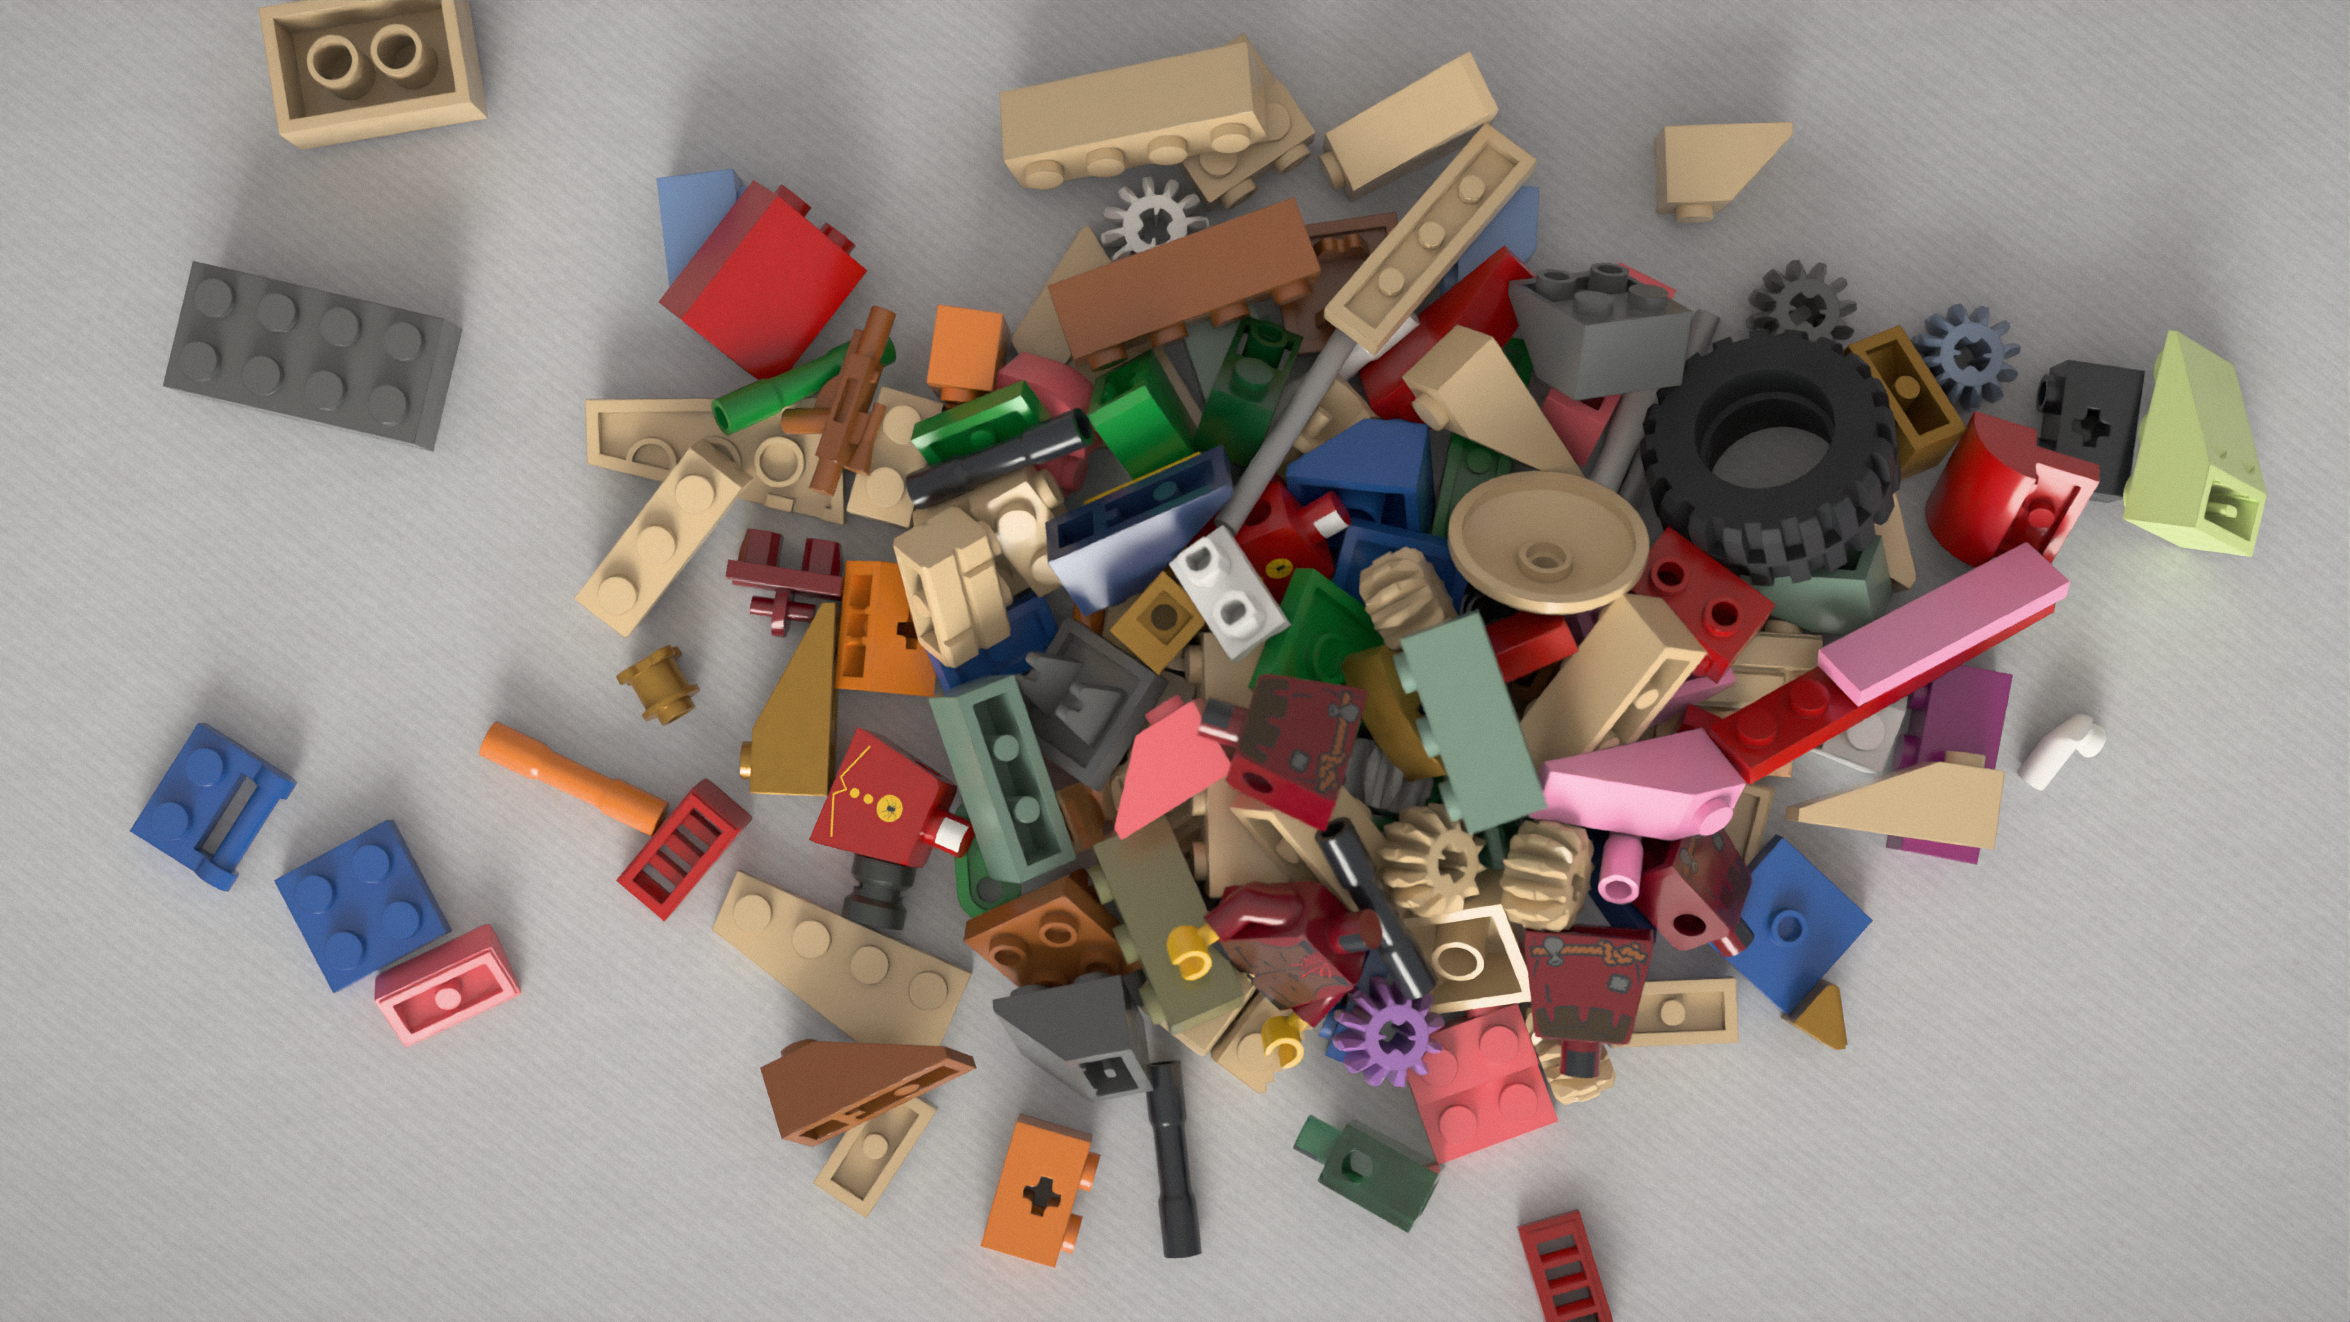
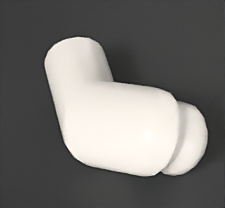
M2086 714L2072 715L2043 736L2017 770V774L2032 787L2043 791L2075 749L2084 757L2095 756L2107 740V731L2102 726L2094 724V717Z

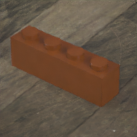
M1295 197L1053 283L1048 285V290L1076 368L1089 364L1091 371L1097 372L1128 360L1126 350L1147 342L1151 343L1153 350L1163 349L1182 342L1190 337L1187 328L1208 320H1212L1214 328L1224 327L1241 321L1251 315L1248 306L1273 298L1275 306H1281L1302 299L1312 293L1309 284L1319 280L1321 268Z

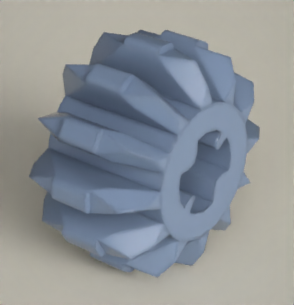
M1959 303L1948 308L1946 319L1937 313L1926 318L1924 323L1928 334H1917L1912 337L1911 342L1918 352L1925 355V357L1921 358L1952 406L1954 407L1959 400L1965 412L1971 413L1980 409L1982 398L1990 403H1995L2004 397L2003 389L1999 382H2012L2017 379L2019 374L2013 366L2004 362V359L2019 354L2021 346L2015 343L2003 345L2000 339L2010 329V322L2003 320L1988 327L1989 307L1980 306L1969 316L1964 306ZM1968 348L1974 359L1967 362L1969 367L1961 370L1954 361V357L1961 354L1959 350Z

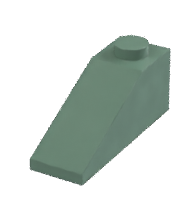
M1876 535V538L1863 551L1858 552L1853 547L1846 552L1847 563L1839 568L1828 572L1825 566L1810 571L1811 580L1792 584L1791 577L1774 578V586H1753L1750 576H1740L1743 581L1776 604L1770 615L1816 633L1848 635L1884 616L1893 594L1882 535Z

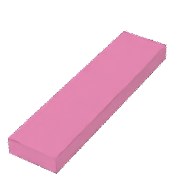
M2025 542L1819 649L1817 665L1857 706H1860L2067 597L2070 581L2028 542Z

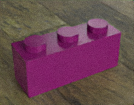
M1960 665L1909 694L1906 708L1912 709L1908 732L1907 734L1901 733L1897 739L1893 754V770L1896 771L1923 761L1944 762L1945 751L1986 756L1984 768L1995 770L2013 675ZM1888 835L1886 848L1974 865L1978 863L1980 848L1893 835Z

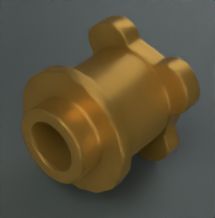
M671 645L662 647L616 676L620 685L627 683L628 686L633 687L646 710L642 714L645 722L658 718L661 725L665 726L688 714L696 707L691 698L700 691L697 683L689 684L676 662V659L682 655L678 646L673 648Z

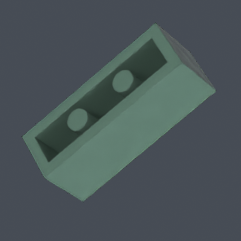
M1477 609L1403 635L1400 642L1404 652L1393 655V660L1405 693L1408 694L1416 690L1419 692L1427 716L1416 719V724L1428 757L1431 758L1441 754L1450 780L1439 783V788L1451 821L1454 822L1464 818L1470 835L1548 808L1547 798L1480 610Z
M1015 675L982 676L929 697L928 700L990 879L1023 883L1077 860Z

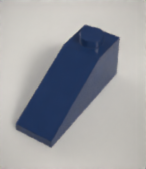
M1217 446L1045 522L1048 564L1084 617L1106 607L1117 606L1125 602L1129 597L1143 592L1231 498L1234 492L1228 453L1224 446Z

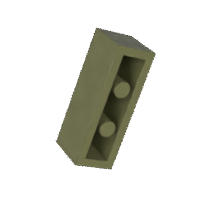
M1166 815L1153 820L1123 840L1116 835L1093 845L1097 865L1087 868V872L1101 904L1113 901L1123 924L1112 929L1127 965L1139 960L1149 983L1138 988L1152 1024L1156 1025L1165 1021L1172 1037L1244 1006L1245 995L1230 961L1226 960L1212 945L1207 947L1212 961L1211 967L1200 978L1194 980L1184 979L1179 965L1171 963L1167 950V939L1170 932L1183 925L1202 927L1207 923L1203 916L1208 913V910Z

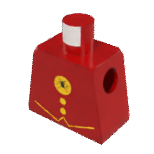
M1269 482L1240 530L1233 537L1280 607L1295 568H1313L1327 579H1331L1335 570L1327 538L1349 527L1351 520L1343 502L1333 491L1303 507L1282 483ZM1221 508L1187 544V548L1217 529L1214 519Z
M857 727L809 840L820 845L901 865L923 868L933 847L959 859L962 858L968 851L975 833L969 820L949 812L957 793V785L885 736Z

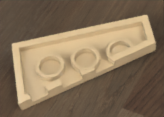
M743 870L737 871L712 928L715 933L857 1043L940 1046L973 973L863 923L843 918L836 911Z

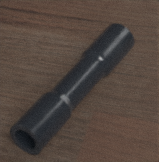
M1074 408L1028 426L1021 433L965 455L957 454L908 473L906 477L907 492L917 508L926 509L970 492L977 485L1031 464L1046 463L1092 445L1094 435L1091 423L1083 410Z
M1347 817L1329 821L1325 832L1318 830L1315 834V840L1340 885L1349 892L1358 910L1371 909L1379 917L1383 934L1382 941L1377 947L1378 953L1403 997L1406 999H1416L1426 995L1437 985L1438 977L1414 933L1405 926L1377 875L1376 865L1352 821Z
M1181 1061L1150 1063L1154 1091L1146 1092L1148 1119L1153 1128L1160 1188L1158 1208L1164 1257L1185 1258L1196 1256L1202 1253L1197 1202L1191 1187L1185 1133L1187 1114Z

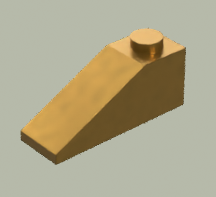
M822 602L752 728V741L742 742L740 777L744 780H750V793L828 796L835 780L839 689L834 688L842 605Z

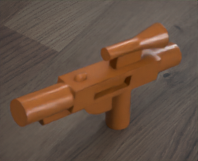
M872 306L864 331L854 330L839 375L830 379L822 387L813 408H786L782 413L781 426L786 434H822L815 453L819 460L809 489L820 494L834 497L844 467L857 474L870 476L874 442L887 407L874 402L871 414H868L884 368L880 361L896 318V314L888 309Z

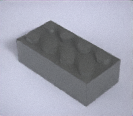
M193 261L163 386L198 398L433 452L462 329L444 318Z

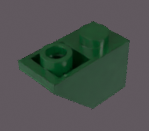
M1250 316L1241 320L1212 386L1192 446L1208 451L1223 445L1228 453L1229 461L1248 467L1264 442L1304 337L1287 331L1280 325L1270 321H1261Z

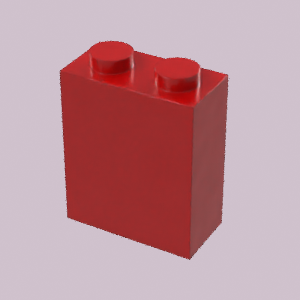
M753 180L658 303L755 379H769L792 369L868 270L850 256L856 245L827 222L819 230L805 218L812 208L795 193L780 184L775 192H772Z

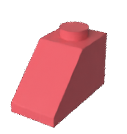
M1179 694L1144 715L1151 726L1135 736L1114 828L1121 840L1228 774L1235 752L1233 747L1197 736L1206 707L1202 697L1196 698L1185 705Z

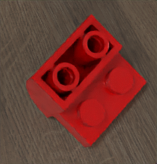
M1974 411L1966 426L1967 431L1959 439L1926 501L1925 517L1932 535L1950 554L1974 568L1989 562L1992 557H1998L2025 542H2028L2052 564L2100 482L2099 465L2038 447L2037 429Z

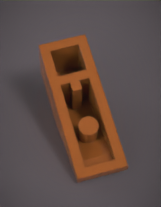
M814 1039L801 1040L786 1046L781 1051V1058L760 1067L781 1138L810 1147L823 1143L977 1068L973 1056L945 1046L829 1042Z

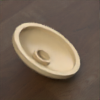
M1525 471L1490 479L1469 491L1458 502L1450 517L1448 548L1453 563L1463 577L1490 598L1522 611L1564 615L1589 611L1617 600L1622 594H1626L1641 578L1647 564L1649 536L1638 512L1623 497L1611 489L1592 480L1567 473Z

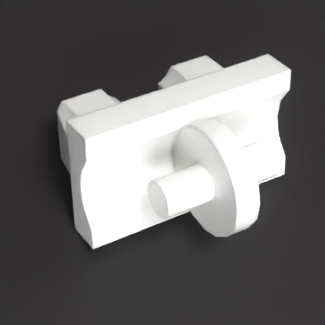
M1222 525L1208 536L1201 538L1169 563L1231 661L1238 663L1261 642L1282 632L1291 625L1235 538L1225 526Z

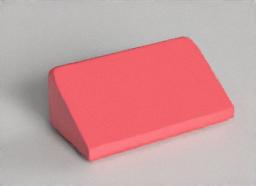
M485 924L377 975L375 978L374 1001L404 1046L408 1047L521 994V987L496 933L489 924Z

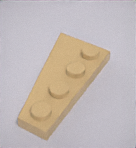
M808 397L787 406L777 415L730 436L725 435L720 430L714 419L711 402L716 398H602L585 400L587 464L664 482L687 450L704 438L754 477L738 499L763 504L766 507L786 512L793 511L822 518L824 521L841 525L847 523L845 467L843 468L834 497L809 489L819 460L815 453L822 434H786L781 426V416L786 408H813L817 397Z

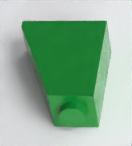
M1152 349L1095 379L1087 417L1133 480L1197 452H1206L1192 446L1198 428Z

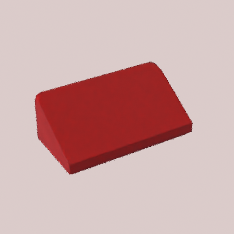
M1521 611L1486 627L1505 683L1579 652L1564 615Z

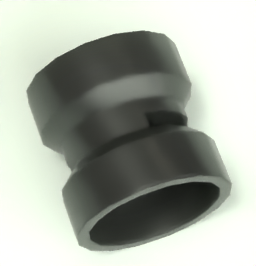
M855 853L851 873L860 884L859 886H854L853 892L845 897L841 917L871 926L903 930L907 910L903 905L904 897L900 895V892L906 891L913 886L917 867L901 865Z

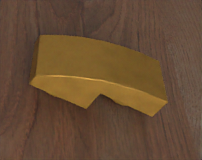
M1381 645L1347 655L1341 663L1347 686L1369 691L1361 717L1378 746L1391 763L1403 773L1408 782L1446 775L1447 771L1441 754L1429 758L1424 748L1416 724V719L1425 716L1416 710L1422 701L1418 690L1408 694L1405 693L1393 660V655L1398 653L1390 650L1386 645Z

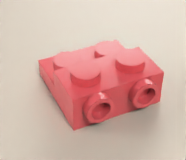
M1518 1003L1464 1010L1465 1016L1448 1021L1439 1030L1429 1034L1431 1038L1442 1044L1443 1052L1432 1054L1425 1051L1421 1059L1427 1063L1428 1074L1421 1076L1410 1067L1407 1068V1083L1438 1165L1558 1122L1538 1066L1540 1064Z

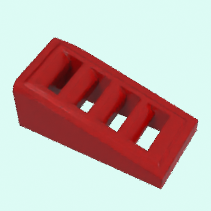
M704 778L689 791L616 881L665 922L752 821V816L713 782ZM695 809H697L700 813H702L707 819H709L713 824H715V825H716L720 830H722L723 832L721 833L720 831H718V830H717L712 824H710L704 817H702L697 811H695ZM682 824L709 846L705 853L678 831ZM666 845L688 863L692 869L687 873L660 849ZM648 863L677 886L672 893H669L643 870Z
M1578 1209L1516 1226L1544 1322H1565L1593 1313L1596 1322H1613ZM1572 1235L1574 1246L1539 1255L1536 1244ZM1579 1261L1582 1271L1547 1280L1544 1270ZM1584 1287L1587 1288L1589 1297L1555 1306L1553 1296Z

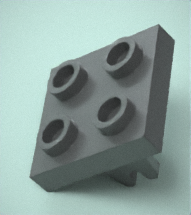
M1068 615L1045 653L1031 651L1027 654L1025 660L1032 666L1028 675L1018 673L1015 675L1041 754L1087 787L1101 792L1145 722L1146 717L1144 715L1153 709L1170 681L1158 675L1155 671L1082 622Z

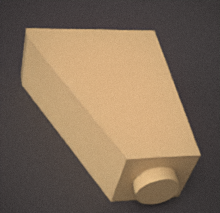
M1469 51L1325 133L1323 141L1325 153L1318 156V160L1331 188L1336 191L1343 187L1349 201L1352 202L1465 147L1485 123H1488L1490 126L1492 125L1499 109Z

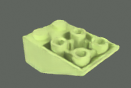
M2168 330L2164 350L2159 353L2154 365L2155 387L2149 411L2144 415L2139 426L2138 439L2140 448L2134 473L2127 480L2124 488L2123 503L2125 510L2122 519L2179 547L2252 557L2267 492L2235 366L2182 333Z

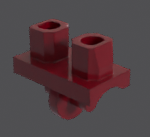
M748 528L739 551L738 561L728 559L725 579L732 580V584L735 586L776 592L775 598L753 595L750 604V614L772 617V636L785 638L789 632L791 620L811 623L815 617L816 605L794 602L795 595L842 602L844 578L842 577L843 556L842 545L839 542L806 538L801 570L779 567L784 539L782 534Z

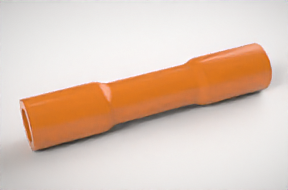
M498 721L492 724L480 747V756L526 778L540 780L597 807L603 814L651 837L660 828L667 814L669 802L621 779L609 778L552 751L548 745Z

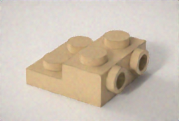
M1244 33L1225 46L1248 42L1263 72L1269 141L1250 144L1246 149L1236 153L1214 151L1189 156L1177 164L1209 212L1222 203L1227 210H1231L1246 201L1259 189L1255 181L1274 168L1279 175H1283L1297 167L1311 155L1307 146L1314 142L1316 133L1282 81L1275 80Z
M1033 464L979 484L970 492L926 509H917L912 512L914 527L917 525L926 526V520L949 507H959L976 522H986L995 533L1001 547V554L994 558L997 573L1007 583L1012 596L1031 587L1040 598L1063 586L1048 564L1045 522L1069 511L1063 505V495L1056 480L1047 469H1042L1038 472Z

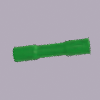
M890 336L880 361L884 367L896 362V350ZM851 340L832 348L826 355L773 378L757 380L713 399L711 409L720 430L725 435L730 436L777 415L787 406L819 393L830 379L839 375Z

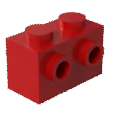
M1669 526L1649 549L1647 564L1641 578L1627 592L1629 594L1662 598L1708 652L1691 674L1698 677L1706 676L1716 684L1719 683L1762 629L1776 605Z

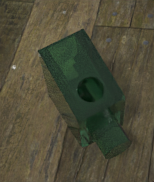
M1310 1114L1293 1146V1149L1324 1165L1318 1178L1319 1183L1407 1233L1418 1223L1446 1169V1166L1443 1164L1438 1165L1435 1160L1355 1119L1348 1122L1343 1131ZM1355 1150L1371 1158L1373 1170L1370 1176H1363L1352 1169L1350 1160Z

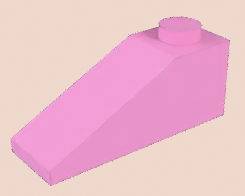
M1700 728L1544 762L1538 776L1547 798L1548 808L1528 814V816L1533 819L1670 841L1698 834L1706 836L1723 829L1731 820L1733 808L1746 782L1704 729Z

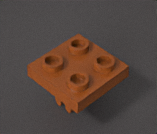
M1397 212L1305 225L1321 268L1320 277L1317 282L1309 284L1312 291L1310 295L1280 306L1283 328L1304 337L1296 357L1320 354L1336 329L1333 324L1324 318L1325 307L1398 224Z
M1084 868L1071 872L1070 877L1066 875L966 921L963 941L1017 987L1043 985L1050 989L1074 984L1076 978L1088 973L1103 972L1111 976L1121 975L1123 977L1142 969L1139 960L1127 965L1112 929L1122 923L1105 909V904H1101L1093 884L1088 886V873Z

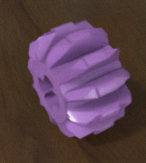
M1379 975L1371 977L1369 996L1356 987L1348 991L1349 999L1356 1006L1352 1012L1345 1009L1334 1011V1019L1347 1026L1348 1029L1337 1033L1332 1038L1333 1045L1336 1048L1348 1051L1344 1058L1343 1066L1353 1074L1363 1071L1364 1081L1375 1087L1379 1086L1386 1076L1394 1086L1405 1087L1408 1067L1421 1076L1428 1074L1427 1063L1421 1057L1425 1051L1432 1054L1443 1052L1442 1044L1431 1038L1429 1034L1445 1025L1442 1016L1435 1012H1428L1434 1002L1433 996L1427 993L1420 998L1406 999L1401 994L1395 981L1389 986L1387 980ZM1387 1021H1391L1394 1024H1391L1390 1027L1396 1030V1034L1390 1041L1386 1042L1383 1040L1386 1036L1380 1032V1029Z

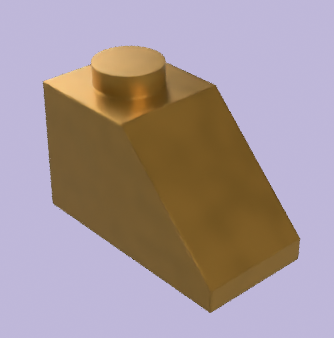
M1901 325L1848 345L1844 350V357L1849 353L1859 355L1870 366L1872 377L1881 380L1888 394L1890 410L1893 411L1900 454V481L1938 466L1967 431V427Z

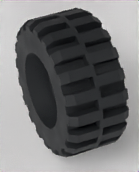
M1769 329L1749 331L1750 338L1733 342L1731 336L1714 342L1712 344L1713 351L1702 357L1698 352L1685 361L1681 385L1658 389L1656 395L1659 404L1653 403L1647 409L1642 424L1645 436L1640 441V456L1657 517L1660 518L1663 531L1669 526L1739 578L1741 575L1750 576L1753 586H1774V578L1791 577L1792 584L1811 580L1810 571L1825 566L1826 570L1831 572L1846 564V552L1853 547L1858 552L1863 551L1876 538L1874 523L1881 526L1888 521L1895 506L1893 494L1900 489L1901 479L1900 454L1893 411L1890 410L1888 394L1881 380L1872 377L1870 366L1859 355L1849 353L1844 357L1842 344L1822 336L1819 337L1817 342L1809 341L1808 333L1805 331L1785 329L1784 336H1770ZM1775 427L1802 429L1821 437L1830 444L1826 454L1814 468L1800 478L1780 486L1770 488L1741 487L1726 482L1712 473L1719 458L1731 445L1741 438L1763 429Z

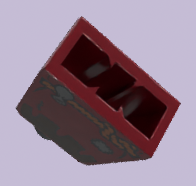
M1259 675L1248 709L1209 697L1197 736L1235 748L1226 777V782L1230 787L1298 821L1325 832L1337 803L1369 691L1279 675Z
M1724 827L1711 835L1698 834L1673 841L1642 836L1641 844L1644 853L1639 893L1632 903L1675 949L1687 951L1713 942L1723 957H1732L1744 951L1754 939V932L1741 916L1752 884V878L1749 869Z
M1574 923L1570 929H1562L1560 932L1550 930L1537 931L1525 928L1524 944L1535 1037L1562 1040L1561 1074L1575 1078H1596L1600 1075L1602 1043L1627 1045L1630 1043L1653 952L1652 929L1579 923Z

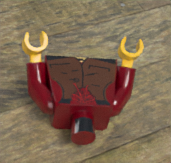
M1254 881L1245 885L1225 887L1220 904L1203 916L1207 923L1200 928L1192 925H1183L1173 929L1167 939V950L1171 963L1179 965L1182 977L1186 980H1194L1202 977L1210 969L1212 961L1207 947L1212 945L1278 1010L1292 1009L1294 1012L1289 1017L1281 1015L1271 1017L1265 1021L1261 1029L1264 1054L1269 1055L1276 1046L1281 1044L1278 1050L1280 1066L1282 1068H1291L1303 1058L1304 1050L1300 1037L1301 1032L1308 1025L1315 1028L1338 1001L1358 983L1363 973V961L1366 950L1376 949L1380 945L1383 932L1380 919L1373 910L1364 909L1350 912L1321 883L1315 881L1284 883Z

